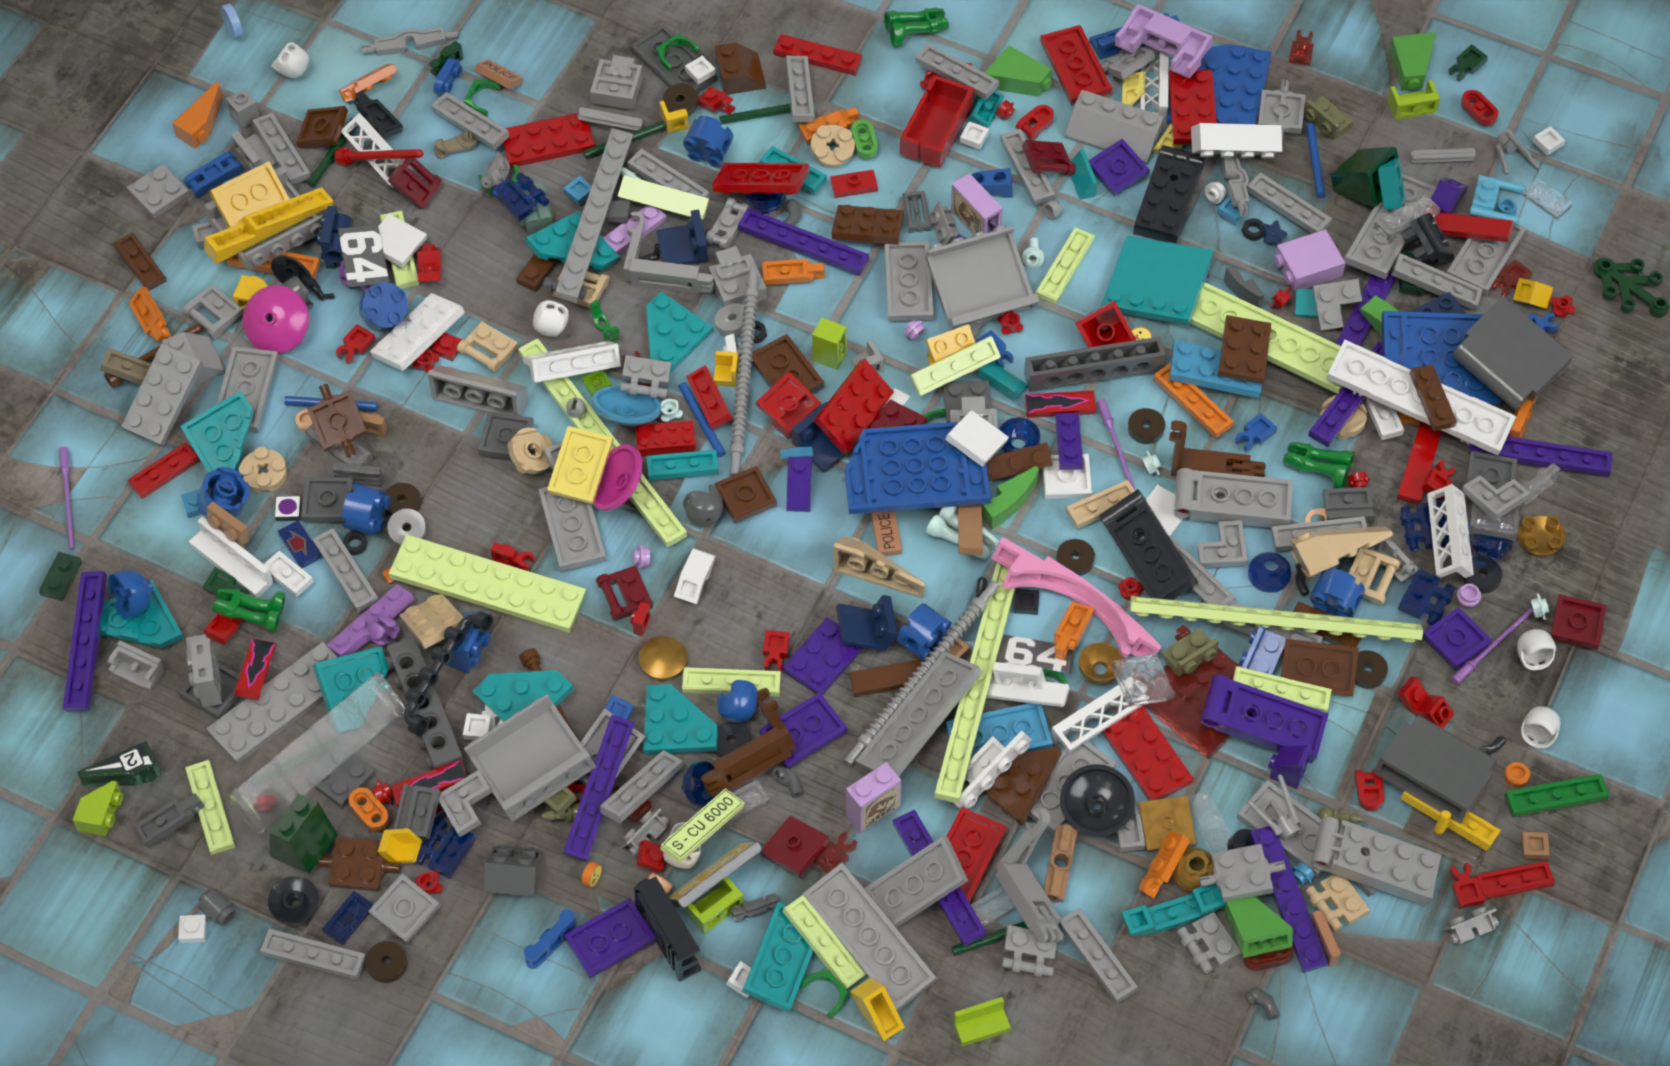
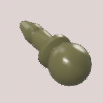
M573 803L560 816L553 810H549L541 816L548 820L564 819L565 822L574 821L580 803Z
M1323 807L1317 813V816L1321 819L1323 817H1332L1340 822L1345 820L1353 824L1364 821L1362 816L1341 813L1340 809L1334 810L1330 807Z

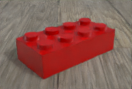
M693 420L635 426L637 450L640 452L641 457L696 452Z

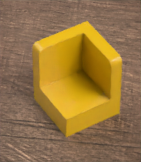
M660 101V115L666 124L668 134L689 129L686 109L669 113L665 102Z
M1519 278L1513 300L1547 309L1553 287Z
M715 352L714 381L717 386H737L736 376L739 369L737 352Z
M408 828L384 830L378 853L388 862L414 863L416 862L422 840Z

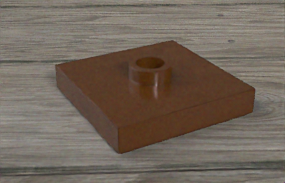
M346 106L307 110L296 142L299 148L337 145L348 114Z
M757 466L714 483L734 524L777 506V501Z

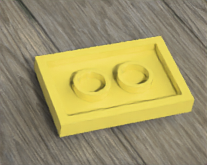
M568 426L547 488L548 493L593 505L614 441L613 437Z

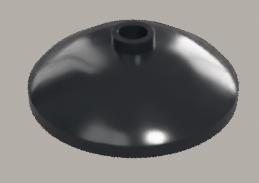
M1100 764L1081 767L1070 774L1062 786L1060 793L1061 812L1068 824L1084 835L1105 837L1115 834L1127 825L1134 812L1135 794L1132 785L1121 772L1112 767ZM1094 803H1097L1101 806V808L1094 809L1092 805Z

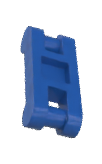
M225 152L188 174L183 182L188 188H192V193L197 198L205 195L207 190L232 175L241 174L244 167L239 161H235V156L231 152Z
M563 910L559 915L560 920L551 929H546L535 945L525 947L524 956L528 968H538L565 941L564 934L576 928L575 916L571 910Z

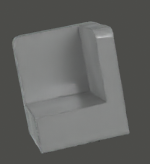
M872 340L867 341L866 352L851 358L854 367L860 360L866 359L878 374L884 372V359Z

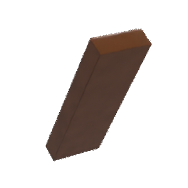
M133 233L113 243L116 251L141 285L147 287L148 291L167 282L164 274Z
M921 659L849 672L854 697L896 690L900 687L904 688L903 684L905 682L908 683L909 677H913L912 673L917 672V667H921Z

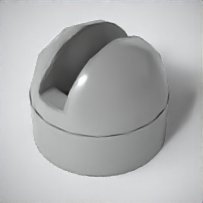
M1056 200L1049 201L1043 205L1044 214L1050 220L1060 216L1063 211L1062 205Z
M576 397L569 399L566 405L567 414L572 418L583 416L585 404L582 399Z

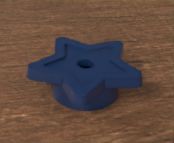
M1275 220L1271 225L1262 224L1264 242L1270 245L1274 244L1276 247L1282 244V239L1288 234L1280 229L1279 221Z

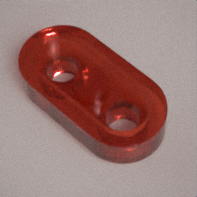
M1292 945L1291 948L1243 958V963L1247 968L1254 971L1285 965L1292 960L1294 948Z

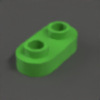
M867 120L854 122L851 127V133L857 155L862 159L874 158L878 153V143L873 125Z

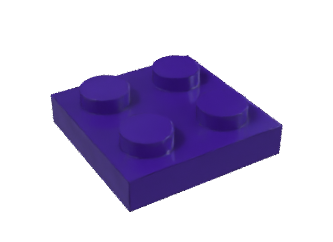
M1123 138L1089 160L1093 173L1114 197L1147 176L1150 172V169Z
M1459 607L1424 631L1422 636L1454 670L1488 647L1492 641Z

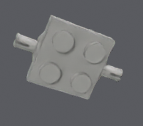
M1285 79L1280 81V90L1262 89L1258 125H1281L1282 142L1285 132L1301 134L1306 95L1288 91L1290 82L1286 80L1284 86Z
M1261 844L1212 853L1213 874L1199 876V883L1201 887L1216 884V887L1221 892L1223 902H1229L1273 893L1271 873L1286 871L1284 860L1269 863L1264 856Z

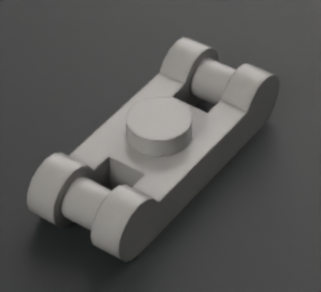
M728 198L725 208L713 228L708 231L706 242L711 245L715 243L724 250L728 249L739 231L738 224L751 206L746 203L739 204L735 199ZM736 211L738 215H733L732 212Z

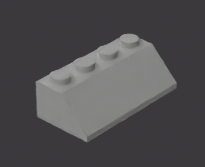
M1082 90L1074 105L1065 138L1103 151L1123 138L1147 165L1153 153V148L1161 137L1164 116Z
M439 365L428 372L432 400L487 414L489 411L522 416L529 400L527 387L520 383H510L496 377L490 378L479 375L476 372L458 370L451 366Z

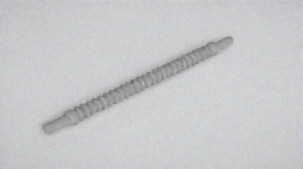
M757 269L749 270L748 287L744 292V316L742 317L743 322L741 324L743 328L741 329V345L739 347L741 351L738 358L740 363H738L739 369L736 376L738 380L736 381L737 386L735 388L737 391L735 396L737 398L734 399L736 404L734 405L735 410L733 414L735 416H733L734 422L731 429L733 433L731 434L732 440L730 443L732 445L729 450L730 455H732L730 476L739 473L741 456L744 454L743 445L745 442L743 440L745 439L744 433L746 432L744 428L746 427L745 422L747 420L745 416L748 409L746 404L749 397L747 392L750 390L748 387L750 385L749 380L751 379L750 369L752 365L750 363L753 356L751 351H753V334L755 333L753 328H755L754 322L757 315L755 311L757 310L756 305L758 304L759 294L758 290H756Z
M992 581L979 598L975 597L971 606H968L967 611L963 612V616L958 617L959 622H954L955 627H950L951 632H946V637H942V642L939 641L937 643L938 647H933L934 652H929L930 657H925V662L920 663L921 667L916 668L917 672L912 673L913 677H909L908 683L905 682L903 684L904 688H899L900 693H895L896 698H891V703L886 704L887 708L882 709L883 713H879L878 719L875 718L873 720L874 724H869L870 729H865V734H861L858 737V743L844 759L847 765L852 766L943 651L950 652L949 647H954L953 642H958L957 637H962V632L967 631L966 627L971 626L970 622L975 621L974 617H979V612L984 611L986 603L1000 587L998 583Z

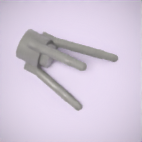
M1504 130L1497 136L1499 144L1495 148L1499 152L1505 174H1508L1509 171L1504 151L1512 153L1518 149L1536 169L1540 168L1528 150L1518 141L1512 130Z
M1280 774L1278 775V780L1290 816L1289 814L1283 815L1275 801L1270 800V804L1279 818L1275 821V824L1253 801L1249 800L1248 805L1272 828L1276 836L1281 835L1283 840H1287L1299 833L1301 829L1298 826L1300 820L1295 813L1283 776Z

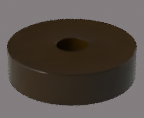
M674 84L663 95V101L669 113L686 109L688 116H690L698 107L699 99L696 90L689 84Z
M1142 408L1131 414L1128 421V433L1136 442L1153 444L1164 435L1165 420L1158 411Z
M397 483L385 491L386 495L391 498L390 505L385 510L390 517L402 509L419 511L421 497L415 486L408 483Z
M1070 539L1063 542L1059 546L1056 556L1058 563L1079 576L1088 573L1092 569L1095 559L1092 546L1080 539ZM1078 556L1079 559H1073L1072 557Z
M1370 650L1360 651L1358 653L1355 685L1365 689L1379 687L1387 676L1388 665L1386 660L1377 652ZM1364 668H1370L1372 671H1366Z
M383 941L374 945L368 951L365 960L369 975L381 983H390L398 980L405 973L408 964L404 949L399 944L391 941ZM386 959L391 960L387 965L382 964Z

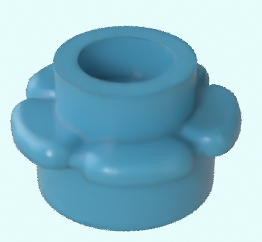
M1503 198L1495 205V212L1512 216L1516 215V203L1510 198Z
M1299 862L1296 866L1293 865L1291 867L1298 884L1303 885L1305 883L1309 885L1312 882L1311 879L1315 874L1306 864Z

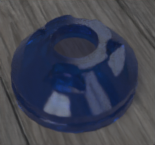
M764 193L745 194L747 204L762 214L777 211L786 199L785 193L769 195Z
M1021 417L1011 418L1005 421L999 428L1002 433L1009 437L1007 442L1001 447L1005 452L1019 449L1012 445V442L1016 439L1024 441V447L1036 445L1040 442V430L1029 419Z
M1484 534L1470 535V544L1478 556L1501 559L1502 556L1512 550L1514 545L1513 540Z
M1274 552L1258 554L1252 559L1248 568V578L1251 584L1263 592H1279L1285 589L1291 580L1292 573L1289 562L1282 555ZM1268 561H1273L1278 565V568L1271 571L1266 569L1264 564Z
M707 761L693 763L683 776L682 790L689 802L695 806L705 807L715 798L709 796L701 780L704 774L715 769ZM691 778L694 779L695 783L693 790H691Z

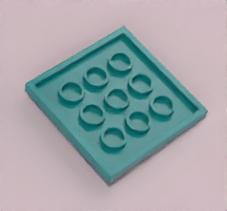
M1127 236L1101 306L1113 300L1116 301L1122 314L1189 325L1211 266L1214 250Z

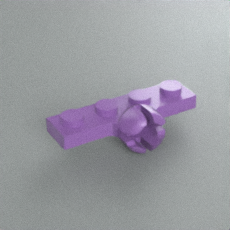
M396 584L326 646L337 657L353 654L368 641H373L379 646L391 645V642L386 638L388 637L395 641L399 635V626L393 618L415 600L412 593Z

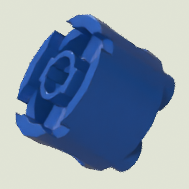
M699 116L697 120L695 118L683 140V145L689 152L688 157L695 162L701 159L714 167H718L733 141L731 129L727 126L724 129L721 127V121L709 116Z
M390 282L374 284L362 295L359 302L361 318H363L368 327L377 331H387L395 327L405 318L408 311V300L405 291Z
M220 467L215 471H210L197 493L199 512L207 516L206 507L214 502L236 518L243 509L250 493V486L243 479L244 476L239 471L227 467Z
M359 483L353 484L352 488L355 490L354 492H348L344 502L342 519L346 520V523H342V527L348 530H357L370 536L376 532L381 533L385 520L382 518L384 510H387L390 505V496H387L384 490H375Z
M1329 568L1328 572L1325 570L1321 572L1309 598L1315 609L1332 616L1353 618L1366 591L1365 587L1361 582L1358 586L1355 583L1356 578L1351 574Z
M922 603L907 618L909 622L907 626L903 625L896 641L925 662V657H930L929 652H933V647H938L937 643L939 641L942 642V637L945 636L944 633L950 628L952 622L927 604Z

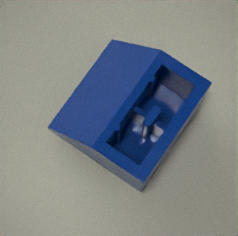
M478 612L463 613L462 616L466 617L467 615L477 614ZM473 624L466 628L464 640L462 643L456 644L451 652V661L447 664L467 674L470 673L472 667L478 666L481 659L480 652L483 647L487 648L492 637L489 631L483 633L474 629Z

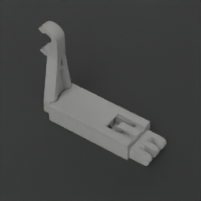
M640 212L630 213L631 219L633 221L638 220L639 225L635 229L631 227L627 229V234L631 236L624 264L625 281H631L632 286L697 294L698 292L709 294L714 292L713 276L700 273L699 266L638 259L645 220Z
M1036 807L1039 821L1037 823H1025L1026 832L996 865L998 871L995 875L1030 931L1034 932L1039 942H1061L1063 940V933L1058 924L1062 919L1026 863L1039 837L1050 822L1048 810Z

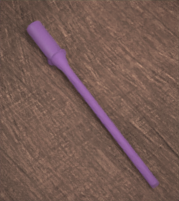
M1100 399L1097 401V405L1103 419V424L1110 431L1126 478L1133 489L1136 490L1113 429L1114 419L1111 417L1106 400Z
M63 446L59 448V471L64 478L69 549L74 550L68 480L71 467L69 464L68 447Z
M1530 608L1474 660L1466 661L1465 665L1451 677L1452 683L1458 685L1472 671H1475L1477 663L1533 613V609Z

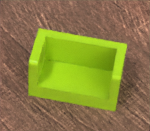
M1428 80L1425 91L1398 95L1395 86H1391L1387 100L1396 120L1437 113L1440 97L1433 80Z
M821 318L812 334V361L838 370L847 353V327Z
M726 876L721 880L720 886L696 904L690 903L687 905L685 913L705 935L731 915L730 909L732 907L743 906V894Z

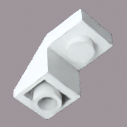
M693 548L681 572L674 597L697 604L705 580L710 576L716 556Z

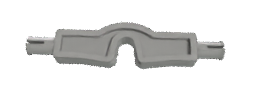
M443 27L423 31L407 29L397 33L395 36L375 39V44L362 46L363 55L376 52L377 56L405 53L407 42L413 41L416 48L422 50L446 44L447 39L459 38L457 29L444 31Z
M1238 155L1230 158H1221L1223 177L1231 179L1227 182L1226 189L1231 198L1232 205L1238 207L1241 217L1242 215L1245 217L1249 214L1247 206L1250 201L1247 191L1248 175L1241 168Z

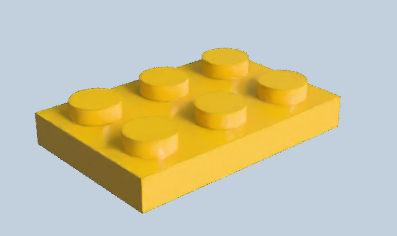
M270 162L209 191L228 228L244 223V216L289 200Z

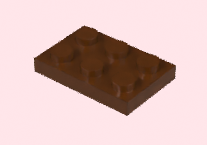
M838 205L831 232L832 239L898 245L904 220V210Z
M1226 315L1217 376L1263 384L1272 323Z
M788 334L752 352L751 363L770 388L788 372L811 393L824 387L823 379Z
M1285 638L1280 677L1332 689L1331 694L1353 696L1359 648Z

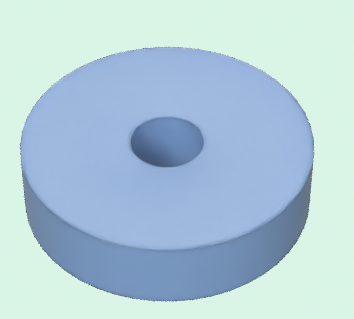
M230 3L221 6L222 19L230 36L233 39L242 36L241 23L233 6Z

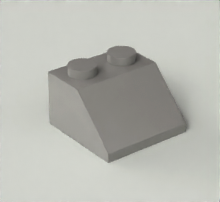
M182 332L162 340L164 345L204 362L193 386L225 374V369L208 336Z

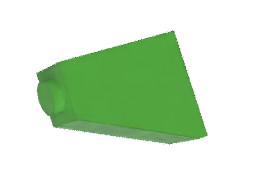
M1435 32L1392 37L1389 51L1401 91L1423 88L1436 36Z
M1008 46L984 72L999 80V87L996 90L1037 97L1044 90L1047 91L1053 81L1051 79V68L1011 46Z
M1255 896L1225 902L1224 915L1243 958L1292 947V927Z

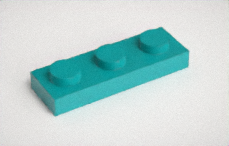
M771 146L760 159V163H803L774 146ZM809 166L810 172L801 188L815 195L827 181V175Z
M716 450L646 456L649 481L719 474Z

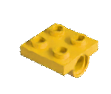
M969 324L926 339L929 364L931 365L974 344L975 340Z

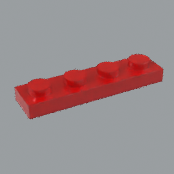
M780 34L773 49L775 56L786 58V55L808 56V63L811 65L856 76L862 61V54Z

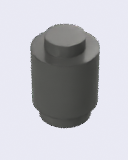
M217 889L206 890L199 897L200 903L198 908L216 924L220 923L222 926H225L236 915L234 905Z

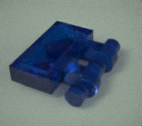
M522 172L516 175L517 182H514L509 177L492 188V194L519 222L537 211L535 202L540 203L543 207L547 206L550 202L546 197V193L541 188H537L534 185V181ZM523 190H527L530 194L526 195Z
M1436 502V507L1440 508L1441 502ZM1417 504V512L1412 513L1408 506L1402 507L1400 509L1401 525L1405 528L1404 538L1406 544L1409 545L1410 551L1419 549L1418 541H1424L1426 549L1433 548L1429 504ZM1444 514L1438 522L1440 528H1443L1446 523ZM1420 523L1421 530L1415 531L1413 524ZM1445 535L1441 541V547H1446L1450 541L1448 535Z
M1418 568L1399 603L1398 609L1418 619L1425 612L1429 615L1427 624L1433 626L1442 619L1444 608L1447 604H1450L1455 587L1451 584H1446L1444 589L1439 587L1438 584L1441 578ZM1432 596L1438 599L1436 605L1429 602Z
M440 819L436 826L432 827L430 839L421 844L415 863L421 866L426 859H431L428 863V868L451 879L476 840V837L471 832L460 837L454 826L447 832L445 828L448 824ZM437 841H442L437 850L433 849Z

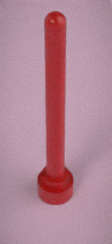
M345 147L336 150L335 160L338 165H350L354 160L421 158L424 153L421 149L354 152L350 148Z

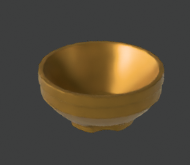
M1104 642L1092 643L1086 646L1080 654L1079 669L1081 674L1092 683H1111L1122 671L1123 657L1119 650L1111 644ZM1098 664L1104 665L1107 668V672L1097 674L1093 671V667Z
M1187 848L1172 873L1175 883L1188 892L1200 888L1199 876L1212 875L1214 871L1211 854L1201 848ZM1193 859H1199L1203 862L1204 868L1201 871H1194L1190 868L1189 862Z

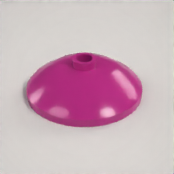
M273 285L262 288L249 299L243 312L244 332L252 345L260 350L277 351L278 354L286 353L297 347L308 331L309 311L307 305L297 292L288 287ZM270 314L273 315V320L271 322L268 321V316Z
M624 444L610 451L593 503L596 508L603 511L613 510L624 504L636 490L642 475V458L640 452L635 447Z

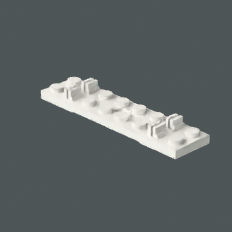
M1344 340L1326 379L1353 390L1354 394L1359 393L1358 396L1362 397L1364 395L1430 425L1410 377V369ZM1441 383L1457 421L1455 427L1442 429V431L1460 438V441L1463 443L1466 441L1467 445L1471 443L1498 456L1516 416Z

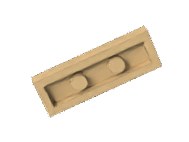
M1126 480L1067 506L1065 512L1076 529H1080L1100 520L1099 514L1135 490L1130 482Z

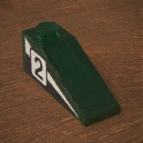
M147 741L77 771L83 787H102L111 781H116L119 786H139L144 783L153 782L162 775Z

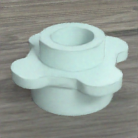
M666 399L661 402L660 414L662 422L667 423L674 418L680 419L683 416V412L679 410L677 400Z
M1147 450V456L1141 459L1148 473L1151 475L1156 472L1157 475H1160L1158 468L1161 467L1157 456L1155 454L1151 456Z
M1537 593V598L1531 600L1535 618L1543 616V619L1546 620L1545 613L1549 612L1546 599H1541L1539 593Z

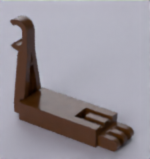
M1178 420L1171 421V430L1173 431L1170 432L1169 441L1175 442L1171 475L1177 476L1179 469L1189 468L1197 471L1265 477L1264 470L1266 464L1264 462L1250 461L1251 455L1184 448L1187 424Z
M763 688L757 692V704L773 729L712 762L715 769L701 777L710 797L717 796L725 788L730 791L792 756L791 751L796 749L789 731L775 712L779 707L776 700H771L767 704L762 702L770 696L768 688Z

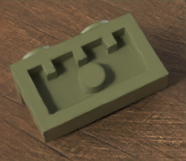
M1323 95L1314 102L1310 99L1305 101L1304 116L1306 119L1313 122L1325 135H1328L1333 140L1353 126V121Z
M1199 627L1163 650L1161 658L1180 677L1185 673H1192L1203 661L1208 662L1217 655L1219 642L1217 639L1211 641Z

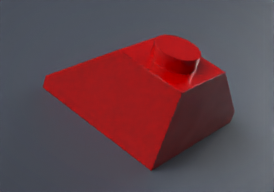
M1113 300L1091 311L1075 322L1088 348L1136 340L1116 301Z

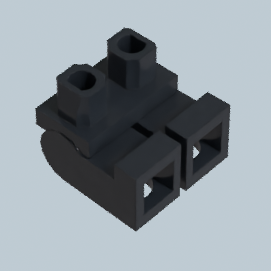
M1426 213L1417 219H1413L1410 221L1411 226L1401 233L1407 245L1417 240L1421 244L1411 250L1417 261L1422 262L1429 258L1433 267L1438 268L1455 258L1451 246L1431 213Z

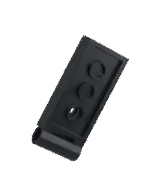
M1162 145L1134 224V235L1177 244L1203 169L1205 157H1200V154H1192L1189 151Z
M1139 489L1099 514L1100 519L1150 598L1174 600L1199 583Z

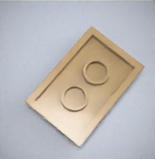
M442 593L430 596L425 602L417 606H411L405 612L399 614L402 623L415 636L424 649L445 639L444 632L449 626L456 628L457 624L464 618Z

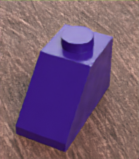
M1448 177L1440 179L1429 204L1434 206L1433 210L1436 212H1454L1468 186Z
M788 456L786 511L810 512L812 457Z
M1312 746L1281 747L1278 755L1273 754L1268 765V768L1271 769L1270 779L1279 782L1278 775L1281 774L1287 786L1297 789L1306 771Z

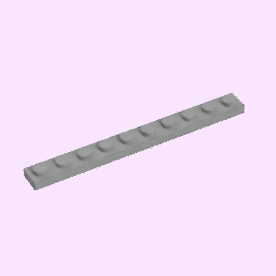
M614 128L611 129L555 291V297L577 303L633 138L631 133Z

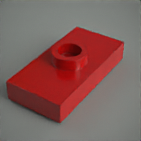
M874 169L830 176L834 198L878 191Z

